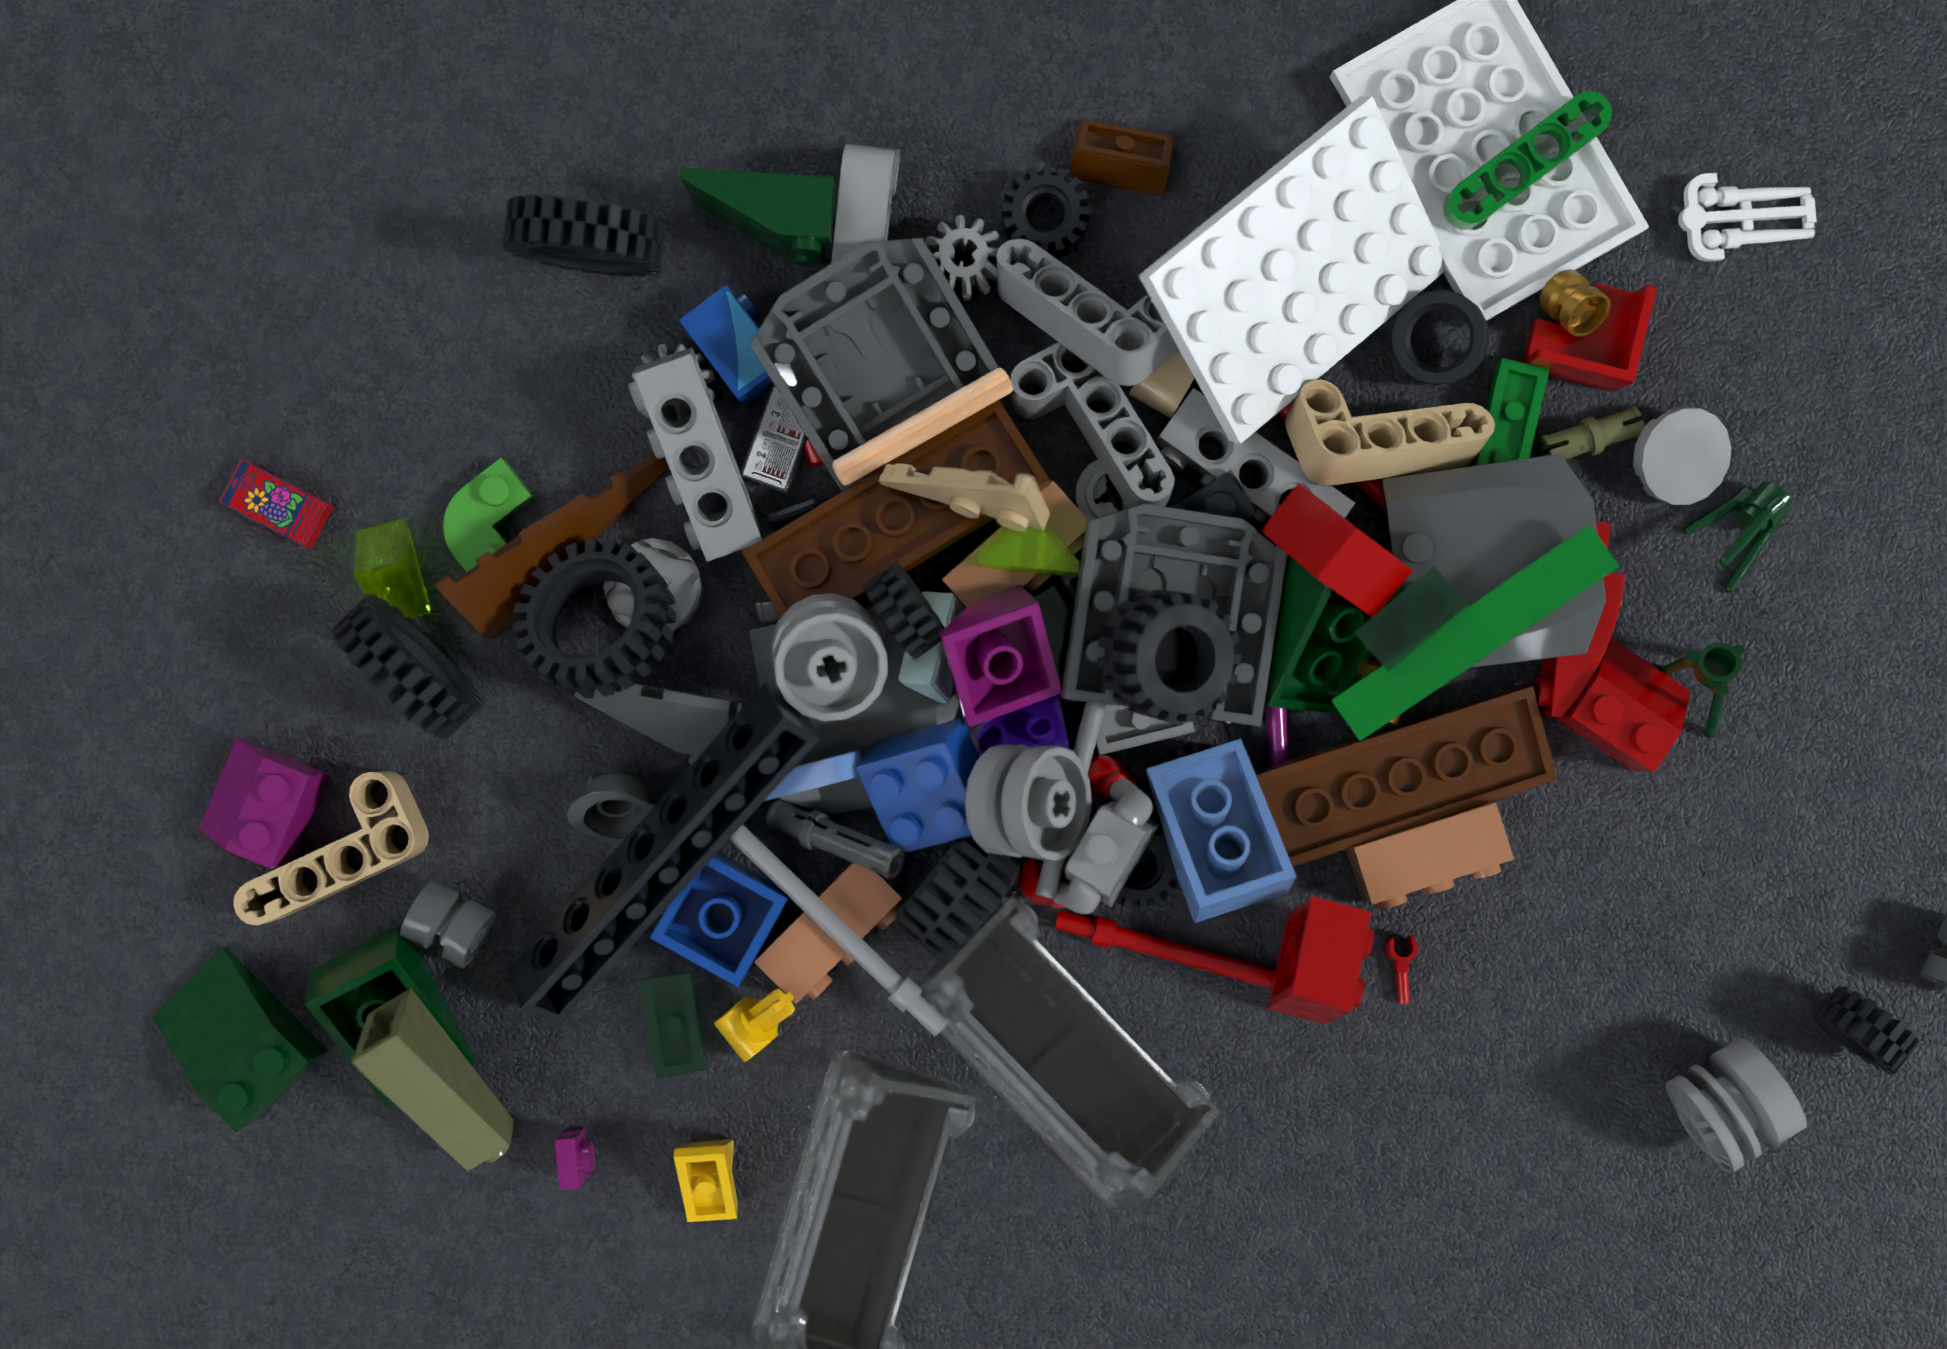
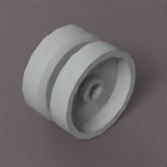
M834 593L811 595L793 604L778 620L772 637V655L776 683L786 702L802 715L822 721L844 720L866 710L880 695L888 675L887 652L871 614L858 602ZM827 655H834L832 658H823Z
M1000 744L988 748L974 765L968 779L965 797L967 824L974 841L985 852L1001 856H1025L1050 861H1057L1070 856L1079 845L1089 824L1092 804L1090 780L1083 762L1072 750L1059 746L1038 745L1029 747L1021 744Z

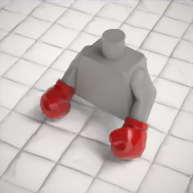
M1093 754L1088 771L1091 791L1109 797L1114 801L1103 805L1097 812L1065 868L1067 881L1062 878V875L1060 876L1055 899L1035 894L1044 861L1033 858L1024 861L1023 868L1018 875L1017 885L1032 903L1057 908L1066 907L1080 914L1093 912L1099 905V902L1109 907H1112L1159 826L1148 820L1153 809L1151 800L1136 787L1135 781L1117 758L1101 754Z

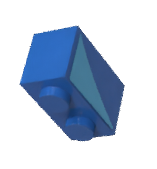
M725 285L679 319V321L741 405L745 407L772 387L774 383L750 346L759 330L754 321L761 315L744 292L735 297L729 287Z

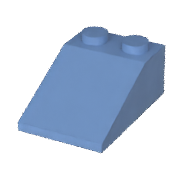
M1241 739L1147 768V777L1175 872L1194 923L1289 892L1296 879V874Z

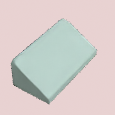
M922 592V595L930 603L931 608L945 628L965 610V607L953 593ZM942 641L916 660L905 651L898 677L899 681L906 687L939 703L948 704L951 699L954 681Z

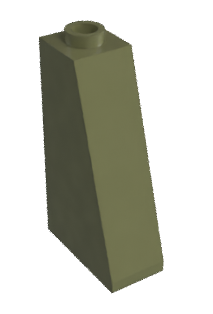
M412 988L368 1013L352 1060L357 1069L467 1171L483 1162L486 1164L492 1163L503 1156L511 1145L514 1119Z

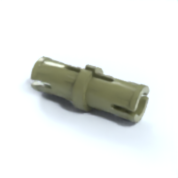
M1635 406L1600 419L1590 416L1581 419L1578 422V426L1540 436L1538 439L1539 450L1542 452L1551 449L1549 454L1543 456L1561 454L1565 460L1584 453L1594 456L1603 452L1606 446L1632 438H1639L1643 427H1645L1644 420L1623 426L1632 423L1633 419L1642 416Z

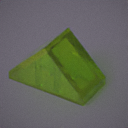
M400 519L357 531L353 575L365 596L373 594L379 599L386 600L391 607L394 605L400 609L405 618L408 616L414 618L432 613L407 519Z
M1046 524L1043 532L1027 527L1025 532H1018L1007 528L977 553L976 568L1076 576L1079 569V561Z

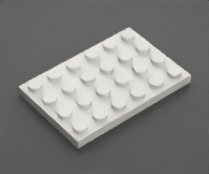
M1456 0L1338 67L1330 75V79L1346 107L1360 96L1374 97L1441 244L1438 249L1442 254V264L1445 269L1443 274L1454 293L1462 294L1480 308L1486 321L1542 290L1555 274L1563 270H1577L1649 228L1597 137L1479 226L1468 230H1461L1453 227L1447 221L1444 215L1443 204L1447 195L1458 183L1574 98L1517 0ZM1581 111L1579 116L1566 126L1570 134L1588 122L1583 112ZM1548 134L1536 136L1534 144L1537 153L1547 159L1557 157L1559 152L1557 140ZM1502 163L1496 167L1495 177L1500 185L1506 188L1518 186L1520 174L1516 167L1508 163ZM1483 187L1470 199L1466 200L1462 197L1463 201L1458 208L1463 214L1469 210L1474 212V208L1489 194Z
M1360 96L1148 267L1139 277L1229 441L1241 444L1296 398L1305 383L1322 376L1445 272L1442 264L1441 251L1438 249L1441 244L1374 97Z

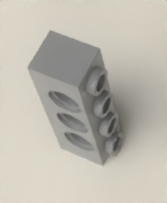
M691 347L635 367L633 372L635 381L628 383L629 390L639 412L647 410L654 429L647 431L648 438L656 458L665 457L672 475L666 477V483L675 505L684 503L690 521L684 523V528L694 551L702 549L708 562L748 548L763 540L762 528L693 348ZM671 398H679L687 402L690 406L691 414L683 421H673L666 417L662 405ZM688 446H700L708 453L709 460L701 467H690L683 462L681 452ZM715 492L725 498L727 505L719 512L710 513L700 506L699 499L706 493Z
M1194 388L1155 441V444L1162 449L1160 452L1167 463L1181 471L1186 466L1202 477L1199 481L1201 486L1231 469L1257 510L1256 514L1248 518V520L1259 527H1263L1280 507L1279 500L1283 493H1291L1298 483L1344 518L1355 504L1354 501L1334 487L1312 482L1302 471L1299 462L1258 433L1254 432L1241 444L1229 441L1206 397ZM1203 437L1217 439L1223 448L1222 457L1218 460H1209L1203 457L1198 447L1199 440ZM1252 465L1258 468L1262 475L1260 488L1250 489L1241 483L1239 479L1241 466Z

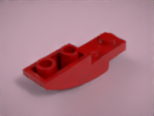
M1596 522L1598 537L1608 549L1611 523ZM1610 573L1604 577L1606 602L1587 653L1542 659L1541 675L1537 676L1533 683L1541 717H1562L1579 698L1593 677L1605 654L1615 628L1622 601L1625 574Z

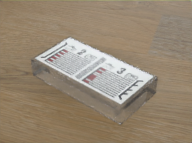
M772 384L742 468L741 476L743 479L788 494L808 437L774 384Z

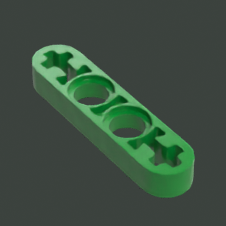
M1594 91L1576 95L1458 183L1447 195L1443 204L1444 215L1447 221L1453 227L1461 230H1468L1479 226L1600 135L1610 124L1612 118V108L1609 101L1602 94ZM1592 110L1595 117L1591 123H1584L1570 134L1566 126L1572 123L1581 111ZM1540 134L1553 136L1559 144L1557 157L1549 159L1541 157L1535 149L1534 142L1536 136ZM1502 163H1508L1516 167L1520 174L1518 186L1506 188L1500 185L1495 177L1496 167ZM1484 187L1489 195L1481 200L1474 208V212L1469 210L1463 214L1458 208L1463 201L1462 197L1466 200L1470 199Z

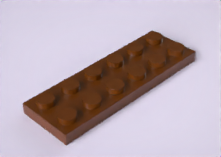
M999 400L889 463L909 464L916 468L915 472L929 476L933 467L964 469L972 472L989 471L1010 483L1011 486L1014 485L1018 474L1033 477L1039 491L1050 485L1048 476ZM884 466L744 550L742 553L779 616L782 617L793 604L811 595L834 593L857 602L867 596L863 584L897 561L907 572L995 518L984 514H979L978 518H969L953 511L949 504L883 486L879 482V478L884 471Z
M1521 685L1372 733L1361 741L1357 738L1255 771L1292 867L1558 780L1533 686Z

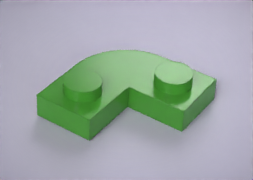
M503 458L498 459L462 487L447 506L443 522L445 541L450 552L465 572H468L477 565L476 559L486 552L492 555L508 543L498 530V527L535 499L526 485Z

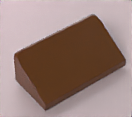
M1080 118L1069 175L1071 178L1076 176L1082 181L1157 196L1163 195L1170 171L1175 137Z

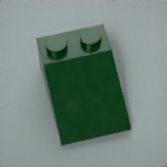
M681 167L680 178L695 206L785 258L795 260V264L798 266L822 268L825 262L832 261L838 194L833 177Z
M1292 558L1283 578L1264 703L1268 707L1340 714L1332 703L1331 698L1360 679L1406 587L1401 585L1375 617H1371L1322 583Z
M399 926L310 970L304 1003L386 1108L395 1105V1103L362 1074L353 1064L352 1060L368 1013L409 988H412L468 1062L471 1065L475 1064V1057L428 966L412 943L400 936L401 928Z
M223 947L152 1017L200 1097L235 1133L259 1120L328 1052L227 947Z

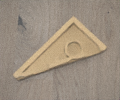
M886 463L884 471L879 478V482L883 486L949 504L953 511L969 518H978L979 514L997 518L999 524L1018 532H1025L1027 527L1043 532L1050 515L1049 509L1033 477L1018 474L1014 485L1011 486L1010 483L989 471L972 472L964 469L933 467L929 476L915 472L916 468L909 464Z

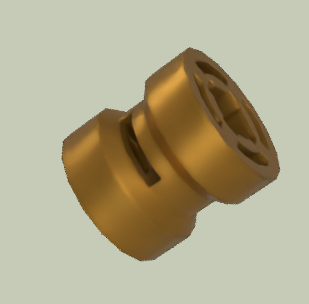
M1571 269L1555 274L1545 284L1539 298L1540 307L1552 318L1560 320V324L1576 337L1587 336L1595 332L1604 323L1611 308L1610 299L1601 290L1590 286L1585 277Z

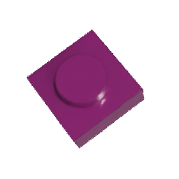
M585 1128L566 1129L555 1140L559 1191L579 1189L589 1178V1172H593L595 1169V1149L592 1141L586 1142Z

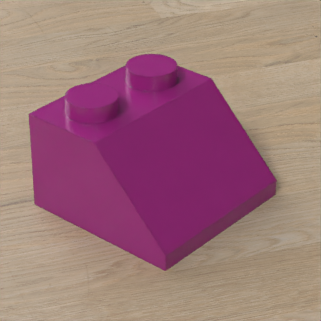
M1021 585L973 601L940 633L968 727L1062 693L1039 604Z
M236 738L199 829L228 852L270 869L281 867L295 860L330 774L245 739Z

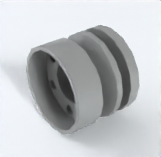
M1741 1037L1709 1057L1716 1079L1704 1068L1695 1064L1686 1071L1688 1079L1677 1075L1665 1084L1667 1094L1687 1133L1722 1170L1729 1174L1744 1166L1743 1157L1753 1161L1762 1155L1755 1132L1767 1143L1777 1146L1807 1127L1806 1116L1788 1083L1757 1047Z

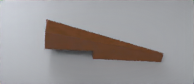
M652 451L647 458L626 473L621 470L611 476L609 479L610 484L592 497L588 498L583 493L519 532L516 538L492 555L486 552L476 559L477 565L455 581L447 576L435 585L441 594L482 636L496 638L517 618L513 613L515 603L529 604L520 594L524 583L535 588L538 586L539 582L531 573L539 566L548 574L553 569V566L546 558L556 552L563 561L569 559L565 547L576 543L584 552L585 540L595 538L597 540L669 469L667 460L664 457L657 459L654 451Z

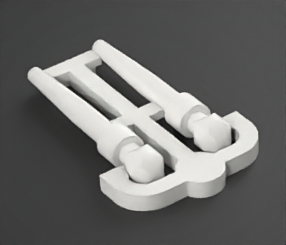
M1717 173L1700 174L1690 180L1684 189L1685 209L1680 212L1678 222L1680 227L1687 232L1690 252L1698 260L1705 262L1721 261L1725 259L1724 249L1739 248L1741 244L1813 238L1815 235L1813 229L1815 228L1814 223L1817 222L1815 198H1812L1810 187L1738 189L1736 186L1719 187L1716 191L1714 186L1718 183ZM1700 186L1704 187L1703 189L1698 191V188ZM1800 197L1801 206L1752 209L1751 202ZM1715 203L1719 207L1735 206L1737 203H1740V210L1706 212L1703 208H1709ZM1802 218L1803 229L1753 230V221ZM1741 222L1742 231L1740 228L1723 229L1721 233L1718 230H1707L1701 234V228L1705 224Z

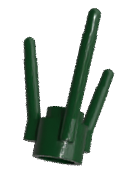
M1763 481L1754 491L1744 486L1731 499L1684 527V533L1690 535L1737 507L1741 508L1738 512V517L1747 528L1720 558L1719 563L1722 566L1729 565L1750 540L1759 533L1725 585L1724 590L1726 593H1732L1769 538L1782 526L1781 519L1793 508L1791 497L1781 487L1772 482Z
M1713 643L1706 646L1701 653L1689 651L1685 657L1670 662L1661 668V671L1666 675L1688 667L1694 668L1696 680L1702 686L1713 690V698L1705 729V736L1707 738H1713L1715 735L1724 700L1729 692L1728 685L1734 680L1741 668V656L1744 653V648L1741 645L1732 647L1725 643Z

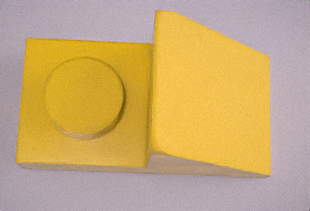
M733 1139L686 1142L674 1149V1161L687 1222L737 1219L738 1200L732 1174Z

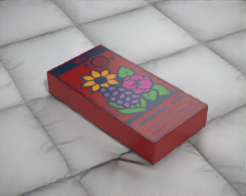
M241 459L219 503L311 549L334 505Z

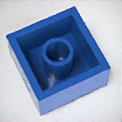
M963 717L875 742L855 767L890 845L902 848L904 850L902 853L972 836L967 824L965 797L969 776L980 756Z
M717 852L666 908L650 938L739 987L751 970L754 961L761 952L790 897L774 882L726 855Z

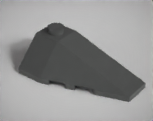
M616 681L613 682L614 695L604 697L596 688L594 698H583L577 691L574 697L679 753L690 754L689 764H693L742 709L743 703L635 684L624 690Z

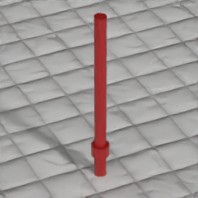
M1059 909L1057 911L1053 928L1090 938V944L1110 949L1111 945H1115L1262 987L1272 988L1275 969L1117 926V920L1097 915L1096 919H1091Z

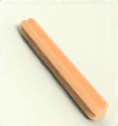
M996 368L834 460L832 467L839 481L843 485L855 482L1010 394L1013 391V384L1004 369Z

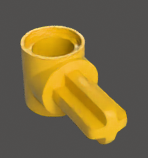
M780 989L773 990L762 999H751L747 995L713 1024L743 1062H746L779 1035L777 1032L778 1024L795 1011V1007L791 1002L795 997L790 991L784 993Z

